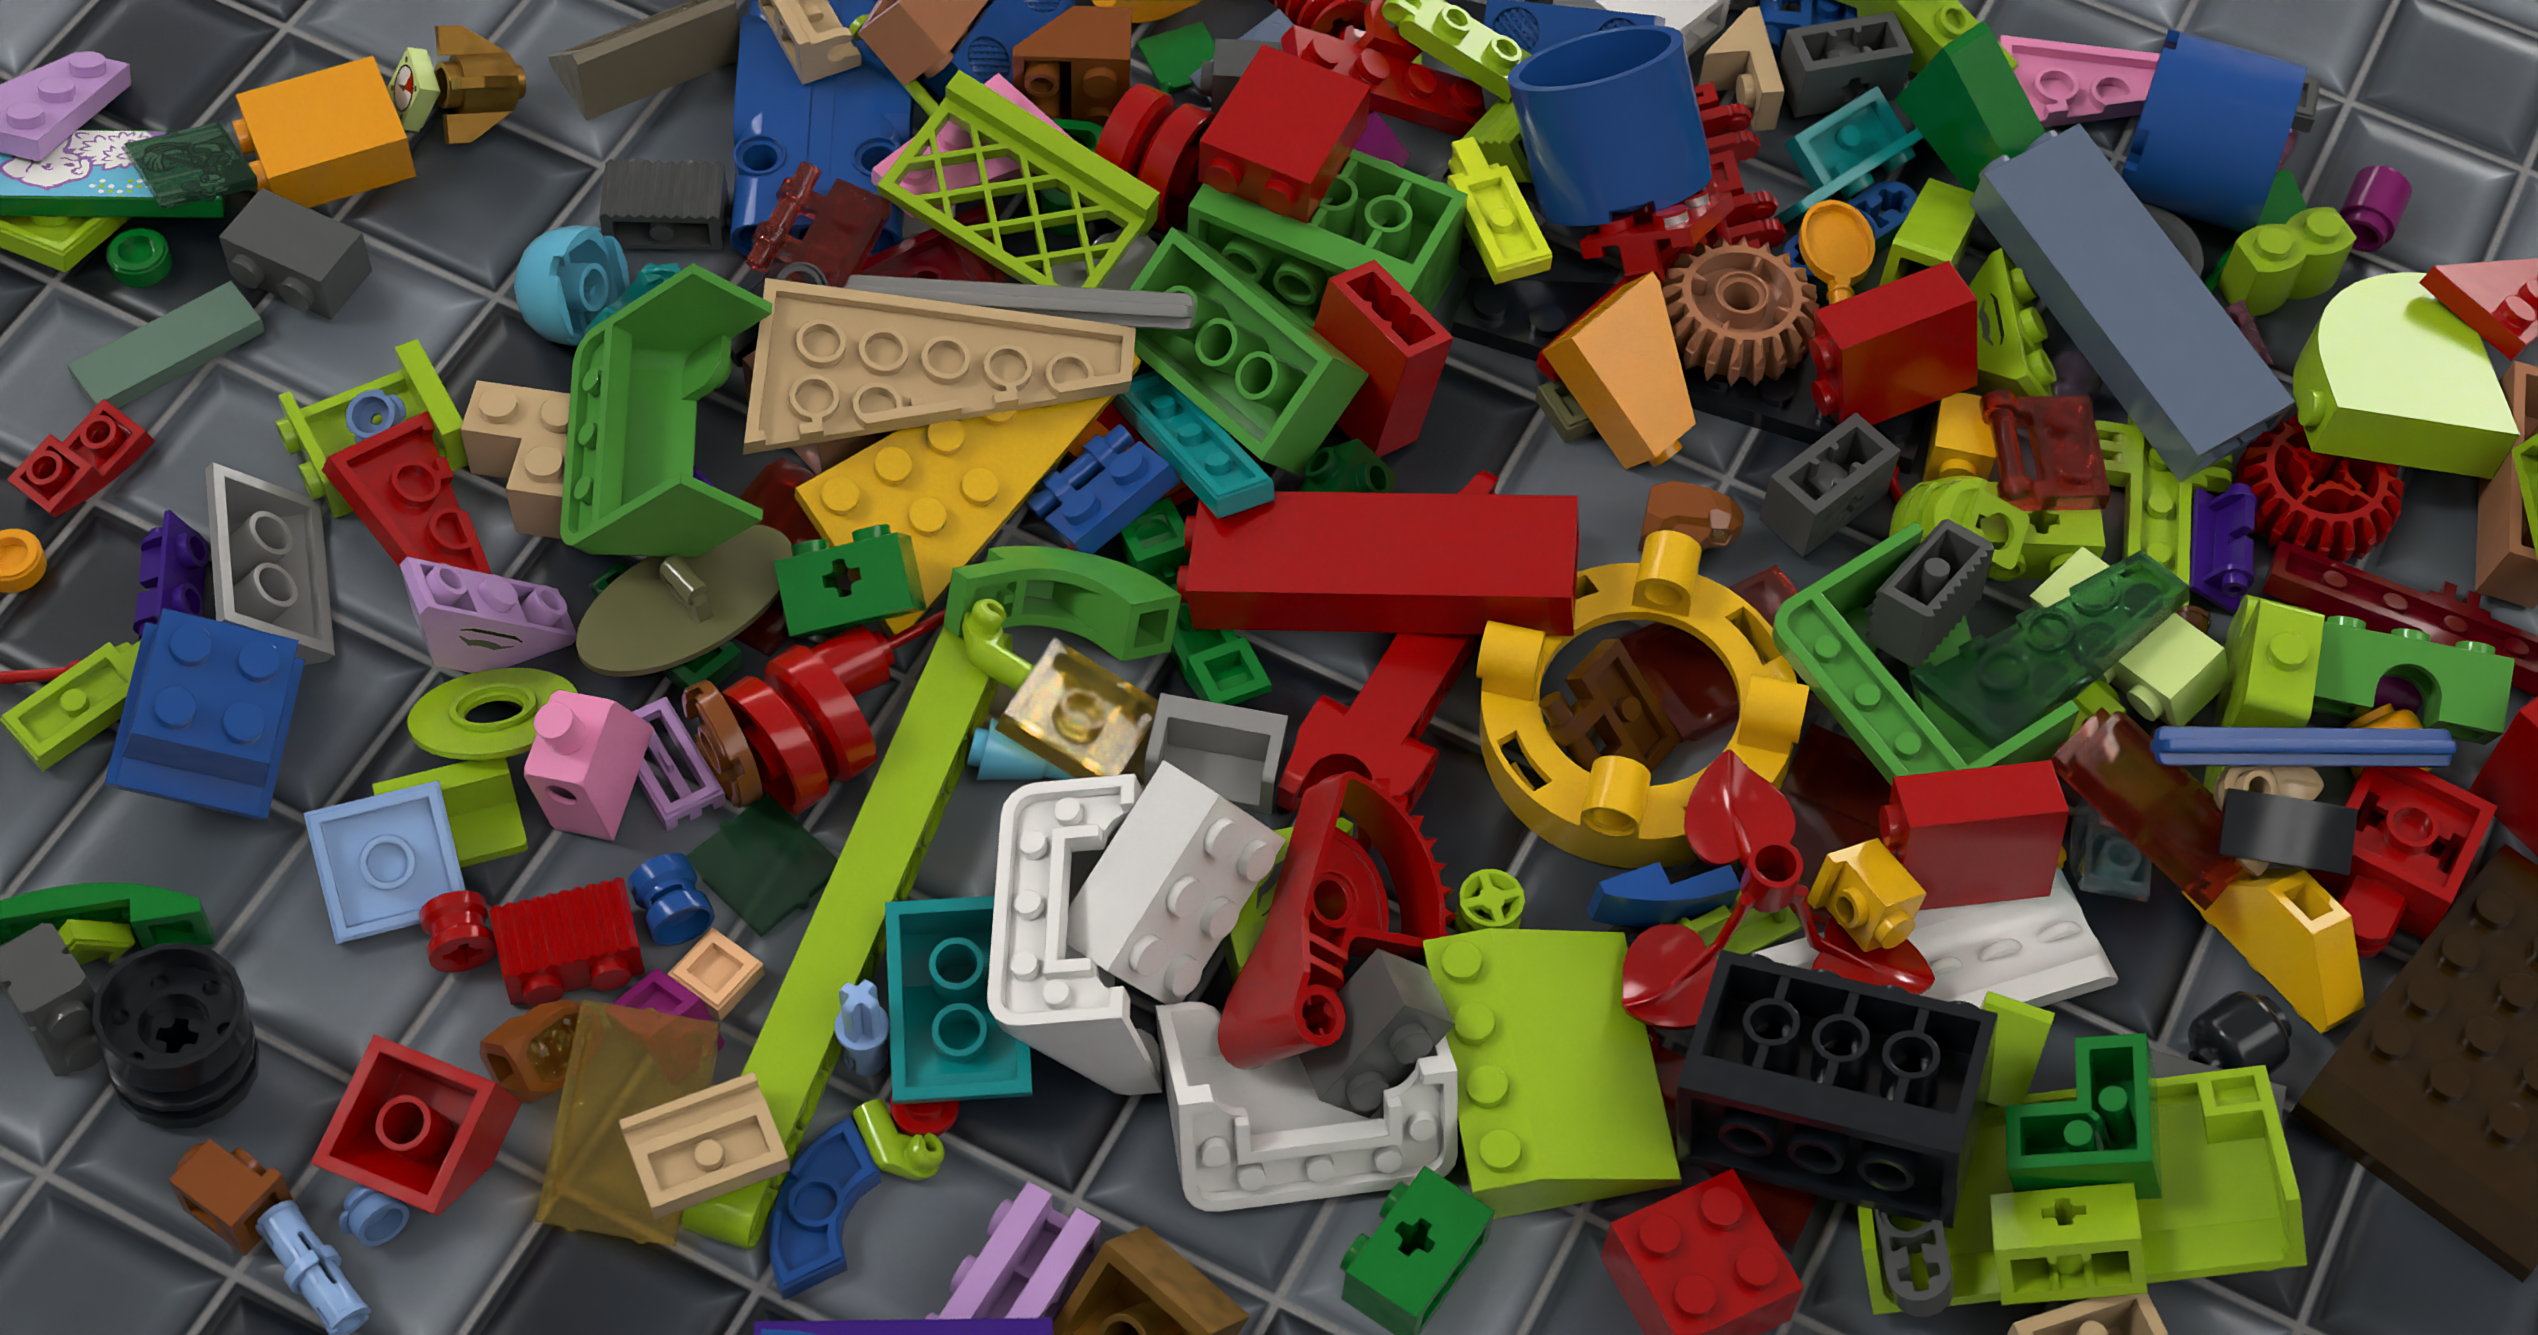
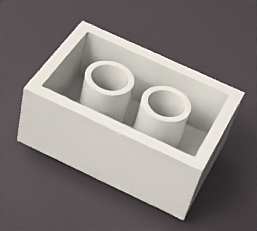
M1163 760L1069 906L1066 944L1085 957H1091L1094 963L1107 972L1164 1004L1182 1003L1185 997L1198 985L1204 967L1222 939L1235 927L1241 909L1259 881L1272 869L1276 855L1286 839L1215 791Z

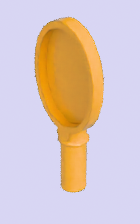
M1837 200L1818 202L1806 212L1799 230L1798 242L1800 253L1806 266L1817 278L1827 283L1828 292L1826 299L1829 301V305L1855 296L1852 285L1861 281L1868 273L1875 254V239L1867 219L1850 204Z

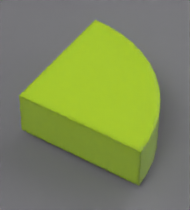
M68 919L58 931L69 952L72 953L79 965L91 962L106 955L108 963L118 959L135 943L129 923Z

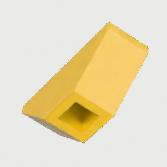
M2225 867L2187 884L2181 892L2200 911L2205 921L2217 928L2246 958L2248 964L2256 972L2262 974L2293 1006L2295 1012L2302 1019L2309 1022L2320 1034L2360 1015L2366 1007L2352 916L2306 870L2266 868L2261 875L2253 876L2243 867Z

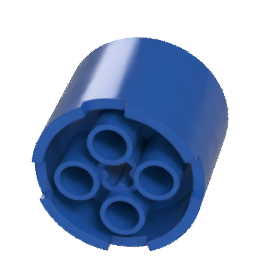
M1638 25L1586 34L1555 44L1529 56L1517 64L1509 73L1508 84L1537 202L1542 208L1544 218L1547 221L1566 226L1609 224L1613 220L1611 213H1625L1638 210L1650 203L1652 209L1657 212L1689 198L1705 187L1711 180L1709 150L1684 38L1679 30L1661 25Z
M2169 28L2123 167L2122 179L2141 203L2154 205L2175 215L2242 234L2256 227L2290 132L2305 81L2307 66Z

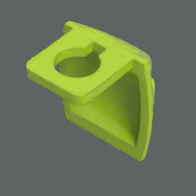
M1949 476L1920 482L1901 496L1893 512L1889 537L1916 521L1924 530L1921 543L1942 520L1949 519L1985 539L1984 531L1975 527L1978 517L1983 519L1990 517L1992 514H1997L2005 520L2009 533L2005 545L2000 550H1994L1991 565L2001 570H2010L2017 564L2030 519L2025 511L1985 491L1987 480L1974 476Z

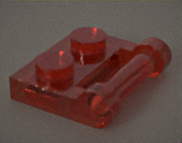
M1995 390L1985 394L1980 399L1981 417L1983 422L1990 426L2001 481L1996 486L1998 498L2023 511L2106 509L2111 492L2089 395L2016 397L2013 392L2008 390ZM2015 426H2027L2038 481H2033L2031 477L2025 474Z

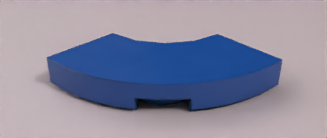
M851 1117L838 1122L820 1134L796 1158L790 1170L787 1171L788 1177L778 1195L774 1210L771 1211L769 1222L770 1259L776 1285L783 1300L847 1270L846 1257L841 1243L845 1220L858 1199L881 1183L880 1172Z

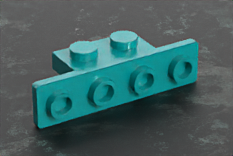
M1876 86L1784 143L1813 193L1773 218H1778L1781 224H1785L1798 217L1802 224L1804 216L1811 206L1828 200L1827 197L1835 192L1840 191L1846 200L1875 182L1869 171L1880 164L1886 174L1915 157L1916 154L1911 145L1922 139L1927 148L1931 147V145L1917 128L1908 134L1906 133L1883 93Z

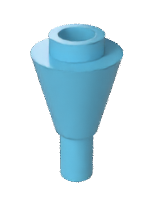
M992 717L988 730L979 727L975 728L967 759V765L978 767L976 780H1039L1043 777L1056 780L1086 778L1090 763L1087 760L1050 752L1049 747Z

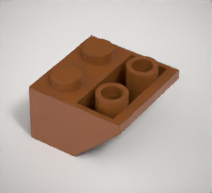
M1072 6L1013 47V86L1050 119L1089 121L1104 128L1113 109L1130 89L1132 7Z

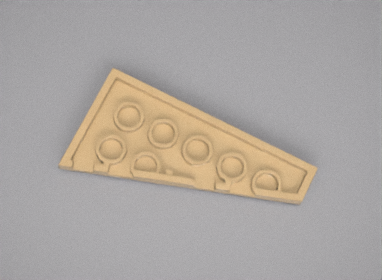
M765 278L763 299L772 303V314L761 320L759 324L743 455L925 426L951 420L980 417L1012 410H1024L1128 393L1132 382L1136 327Z

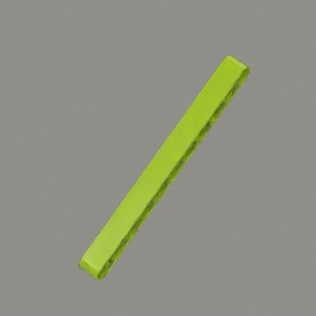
M944 626L741 1075L755 1072L763 1098L766 1100L787 1153L790 1167L795 1160L843 1049L835 1034V1020L841 1011L839 991L847 982L856 986L864 979L872 982L887 948L885 902L907 901L966 766L975 728L983 727L1001 685L999 681L970 663L967 657L964 636L958 637ZM1003 632L1005 648L1012 652L1013 635ZM787 1171L684 1209L682 1228L686 1231L748 1251L753 1250L775 1206L778 1195L787 1178Z

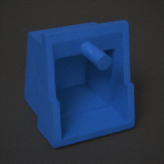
M163 608L157 624L145 623L104 786L267 822L305 659L295 657L299 640Z

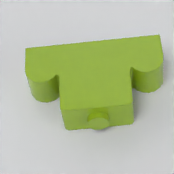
M2245 595L2227 631L2225 653L2231 682L2217 695L2213 727H2305L2312 712L2325 615ZM2206 766L2196 834L2218 839L2222 812L2215 802L2213 791L2217 776L2226 766Z

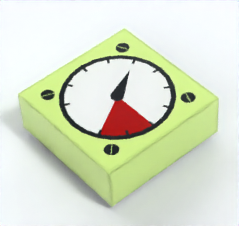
M407 47L387 87L404 130L419 132L423 128L441 92L429 54L425 49Z

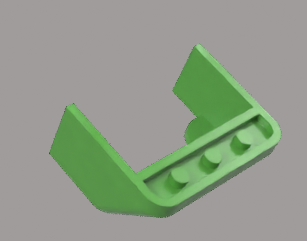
M692 263L606 318L585 334L577 347L572 366L560 535L565 544L585 553L597 555L651 557L679 555L681 558H696L762 521L763 509L693 478L697 400L714 389L721 387L726 382L732 370L731 339L771 315L772 303Z
M1916 521L1790 597L1778 608L1772 630V637L1776 648L1804 682L1810 686V689L1891 786L1893 777L2047 760L2054 762L2062 756L2080 710L2072 700L1988 753L1972 747L1953 748L1876 658L1875 653L1878 647L1869 643L1865 637L1869 631L1867 626L1871 623L1869 620L1871 616L1865 608L1873 604V601L1877 598L1875 592L1919 546L1924 530Z

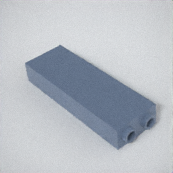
M2080 123L2060 134L2055 130L2048 131L2033 141L2026 152L2012 159L2008 155L2001 156L1989 163L1980 172V182L1969 203L2017 268L2023 270L2029 284L2180 483L2254 442L2262 434V431L2270 433L2280 424L2295 403V400Z

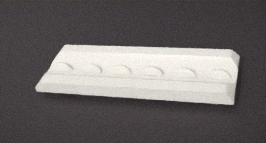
M2057 867L2050 896L1919 910L1914 919L1915 928L1907 938L1925 958L1935 977L1932 987L1920 995L1943 1001H1965L1980 1008L1987 991H1991L2039 1008L2115 985L2118 981L2111 963L2098 939L2091 931L2081 906L2062 870ZM1824 932L1818 933L1824 939ZM1805 937L1754 953L1766 956L1774 962L1811 970L1814 960L1821 952L1812 949Z

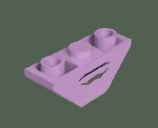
M406 557L400 564L413 615L434 666L470 673L507 668L570 646L576 640L577 632L568 614L567 604L556 588L412 557Z

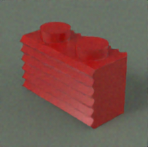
M615 877L611 882L602 880L597 885L589 883L584 888L576 886L571 891L562 889L557 894L548 893L544 897L534 896L531 900L521 899L516 904L508 902L503 907L494 905L489 909L502 975L511 1005L524 1002L526 1005L536 1007L539 1004L560 1000L564 992L589 986L601 991L614 990L626 985L632 976L645 973L623 878Z

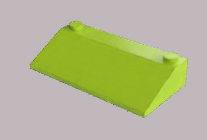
M2266 1065L2156 1078L2163 1198L2136 1200L2147 1284L2306 1266L2307 1259L2301 1198ZM2076 1088L2027 1094L2024 1104L2077 1101ZM1988 1102L1953 1229L1944 1227L1955 1283L1954 1296L1948 1306L2001 1300L1994 1254L1989 1195L2013 1193L2014 1189L2007 1172L2005 1108ZM1858 1206L1862 1254L1873 1315L1903 1312L1895 1304L1890 1292L1875 1210ZM1894 1214L1889 1219V1223L1901 1231H1913L1925 1224L1923 1221ZM1923 1253L1909 1254L1913 1273L1912 1284L1915 1291L1929 1289V1276L1927 1275Z

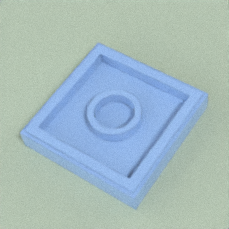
M439 780L303 813L336 944L421 923L419 918L421 907L430 899L452 891H466Z

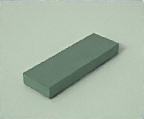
M229 281L75 360L67 366L72 379L94 408L104 398L115 408L119 409L265 332L260 316L235 284Z

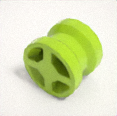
M1482 869L1470 874L1462 883L1458 896V907L1455 912L1458 916L1454 919L1457 934L1488 928L1519 929L1525 897L1524 890L1518 880L1507 872L1497 869ZM1481 909L1485 913L1490 914L1492 920L1480 915L1479 910Z

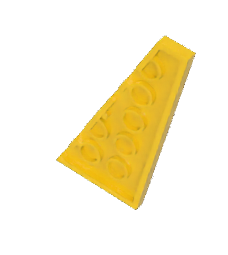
M1135 352L1132 377L1138 371L1141 363ZM1116 395L900 429L799 485L795 489L794 497L822 539H828L830 547L854 542L852 532L855 530L882 524H889L891 533L899 532L911 536L927 610L878 621L887 636L891 637L917 624L930 607L933 608L950 586L953 568L967 566L970 561H974L1032 494L1034 487L1052 467L1054 468L1068 452L1073 442L1091 422L1097 419ZM848 568L847 576L852 583L862 580L860 571Z

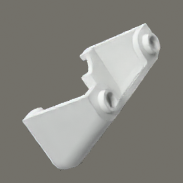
M1135 773L1036 782L1024 785L1008 797L1003 805L1000 817L987 991L989 1010L1001 1029L1007 1034L1116 1094L1162 1093L1163 1067L1160 1047L1151 1034L1134 1027L1130 1020L1131 999L1125 987H1115V976L1094 963L1091 957H1085L1066 944L1068 908L1143 793V790Z
M1183 1002L1156 1006L1157 1035L1178 1168L1185 1197L1194 1207L1203 1211L1221 1212L1392 1190L1400 1181L1410 1185L1424 1165L1442 1177L1448 1175L1455 1166L1458 1155L1457 1068L1446 1036L1437 1045H1434V1048L1426 1057L1417 1058L1415 1069L1401 1084L1383 1090L1384 1103L1370 1118L1319 1101L1299 1055L1249 1070H1242L1232 1066L1225 1060L1219 1049L1217 1036L1222 1015L1213 1006L1203 1002Z

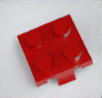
M1703 187L1689 198L1657 212L1652 209L1650 203L1638 210L1612 214L1613 220L1611 223L1598 225L1597 228L1579 241L1583 260L1604 257L1607 255L1606 246L1617 245L1625 272L1622 276L1627 283L1652 271L1660 282H1664L1665 275L1657 240L1665 239L1666 241L1670 238L1672 248L1693 246L1735 209L1731 192L1709 194V189Z

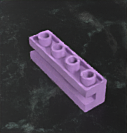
M1028 1181L1015 1201L1006 1198L997 1208L987 1230V1236L991 1238L979 1256L976 1258L973 1255H968L958 1267L949 1288V1292L953 1295L941 1314L937 1315L931 1312L925 1319L1053 1318L1054 1322L1101 1249V1220L1077 1207L1070 1218L1052 1208V1194Z

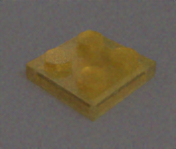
M1054 638L1003 712L995 729L1076 779L1121 775L1153 724L1159 701Z

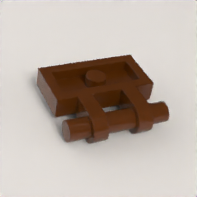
M1619 638L1601 640L1565 678L1566 683L1577 698V701L1571 707L1559 691L1548 694L1539 702L1540 709L1549 721L1546 730L1558 747L1565 746L1574 762L1589 773H1591L1592 764L1597 758L1621 756L1641 763L1651 774L1682 740ZM1593 725L1606 744L1600 753L1587 735V732Z

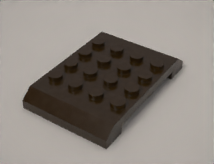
M2505 843L2493 855L2322 1068L2290 1114L2522 1283L2538 1265V865Z

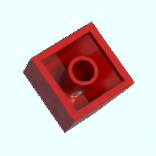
M373 1034L310 1164L439 1216L493 1165L522 1102L494 1081Z

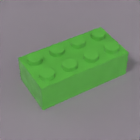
M1171 227L1129 289L1189 293L1194 297L1196 317L1191 329L1185 331L1136 328L1134 352L1260 460L1300 475L1309 459L1314 455L1369 376L1360 366L1211 245L1174 227Z

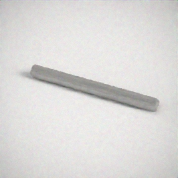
M856 274L848 277L844 287L845 289L1136 328L1186 331L1192 328L1196 317L1195 300L1189 293Z

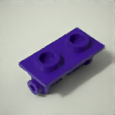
M2235 483L2228 486L2227 492L2218 497H2214L2201 488L2195 489L2189 589L2235 615L2239 607L2240 596L2245 595L2247 588L2254 583V572L2252 570L2254 540L2245 535L2254 531L2258 498L2252 493L2251 487L2243 483Z
M171 510L164 511L163 527L151 529L149 535L141 541L142 555L139 583L146 589L157 587L140 592L137 595L133 630L139 635V641L142 638L145 623L157 624L163 608L202 617L204 614L203 589L205 566L209 559L208 542L200 533L193 530Z

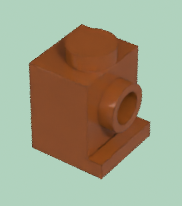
M210 1138L205 1143H199L190 1148L180 1159L175 1174L168 1180L183 1210L244 1256L263 1238L255 1229V1226L258 1225V1218L272 1206L283 1201L293 1200L283 1175L272 1166L266 1171L254 1157L243 1149L237 1147L230 1154Z

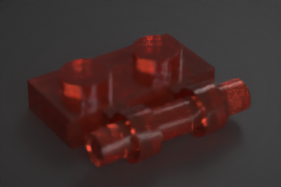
M801 162L793 177L785 178L776 193L779 202L768 221L760 222L753 233L751 241L754 246L745 262L750 268L760 273L768 271L774 258L784 262H808L818 267L824 273L828 286L844 288L849 276L859 274L892 214L891 201L839 178L836 179L827 197L814 192L813 189L822 174L821 171L808 162ZM799 214L813 219L802 241L788 234ZM795 272L785 278V281L805 283L803 278Z

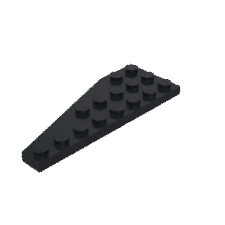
M1470 278L1452 321L1451 335L1536 361L1539 358V352L1617 283L1515 279L1495 285L1492 278ZM1816 292V303L1819 305V309L1828 306L1827 292ZM1808 348L1806 354H1803L1802 360L1795 369L1785 368L1784 373L1780 375L1777 381L1763 374L1762 380L1755 387L1746 377H1739L1731 387L1727 377L1720 374H1715L1706 381L1704 368L1697 366L1685 370L1684 354L1679 355L1691 406L1694 410L1813 445L1838 426L1831 415L1823 416L1820 413L1813 399L1811 384L1817 381V367L1812 359L1810 348ZM1932 403L1872 425L1901 450L1897 461L1900 472L1910 474Z

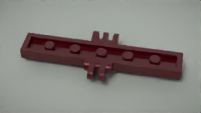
M2279 541L2271 558L2262 590L2263 593L2277 597L2284 604L2306 608L2327 617L2346 616L2360 619L2366 622V630L2391 634L2393 629H2414L2428 633L2431 636L2430 642L2453 647L2459 641L2489 644L2495 647V655L2515 658L2511 685L2518 687L2529 696L2538 697V635L2490 618L2491 612L2479 608L2480 593L2468 590L2463 601L2455 599L2457 585L2444 581L2439 593L2429 590L2425 594L2285 541Z

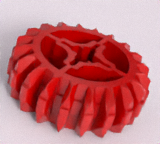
M2297 412L2286 423L2281 421L2270 433L2262 431V434L2254 442L2248 444L2236 466L2238 471L2235 475L2234 484L2243 483L2250 486L2252 493L2258 498L2254 531L2250 532V534L2266 533L2269 536L2268 550L2278 546L2279 541L2282 540L2322 556H2328L2330 559L2341 563L2349 560L2351 555L2362 560L2366 554L2371 552L2373 547H2378L2380 543L2387 539L2392 526L2395 525L2401 513L2400 507L2402 502L2400 500L2403 496L2405 483L2397 479L2398 465L2312 452L2303 425L2298 421Z

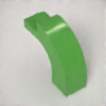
M1044 546L989 548L987 562L953 568L943 626L958 637L963 636L962 623L965 613L972 612V608L978 600L993 599L1000 603L1006 612L1007 618L1002 623V628L1044 626L1065 630L1091 640L1123 662L1171 651L1182 595L1141 570L1102 556Z

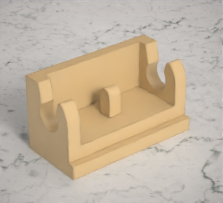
M758 0L760 10L802 85L862 65L861 54L858 48L854 47L851 42L854 39L849 28L841 25L828 0Z

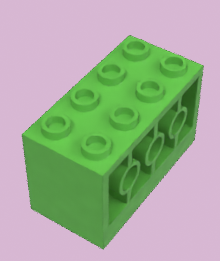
M1353 149L1307 224L1286 215L1275 214L1263 206L1233 194L1219 192L1210 185L1203 183L1188 207L1187 234L1211 245L1312 328L1314 327L1329 278L1374 259L1432 315L1458 270L1468 194L1456 190L1446 183L1434 181L1400 168L1390 161L1380 160Z

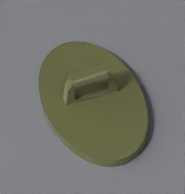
M754 525L696 558H681L679 555H672L670 557L648 556L615 579L602 591L586 611L576 636V647L580 660L588 669L596 673L613 677H631L667 670L716 649L748 628L779 597L780 590L773 561L792 557L791 542L782 532L774 528Z

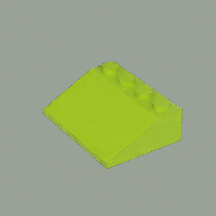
M1488 928L1423 940L1426 967L1455 1023L1445 1036L1457 1068L1458 1130L1471 1196L1495 1211L1493 1219L1681 1184L1680 1171L1646 1024L1630 1017L1621 1006L1622 967L1628 950L1624 932Z

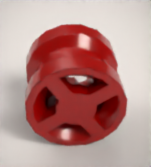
M467 890L452 891L430 899L421 907L419 918L423 932L431 936L426 949L430 965L433 968L443 972H462L483 965L494 956L497 950L494 935L490 929L484 926L489 916L485 897L477 892Z

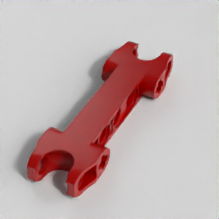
M1482 470L1457 494H1496L1495 488L1499 477ZM1398 633L1351 707L1331 697L1322 695L1298 729L1292 755L1278 786L1277 805L1294 813L1300 808L1303 794L1307 788L1318 784L1322 779L1331 775L1353 771L1368 780L1377 777L1390 778L1389 795H1409L1405 811L1410 815L1430 782L1440 756L1439 750L1419 741V739L1480 644L1483 635ZM1357 823L1356 828L1358 832L1355 840L1363 848L1369 851L1373 850L1376 847L1375 844Z

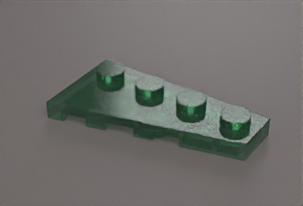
M2140 550L2070 587V596L2042 609L2039 605H2036L2015 616L2016 624L1996 635L1985 639L1981 634L1958 646L1959 654L1934 667L1931 662H1928L1910 672L1912 684L1993 750L2068 701L2076 698L2190 600L2189 585L2144 551Z

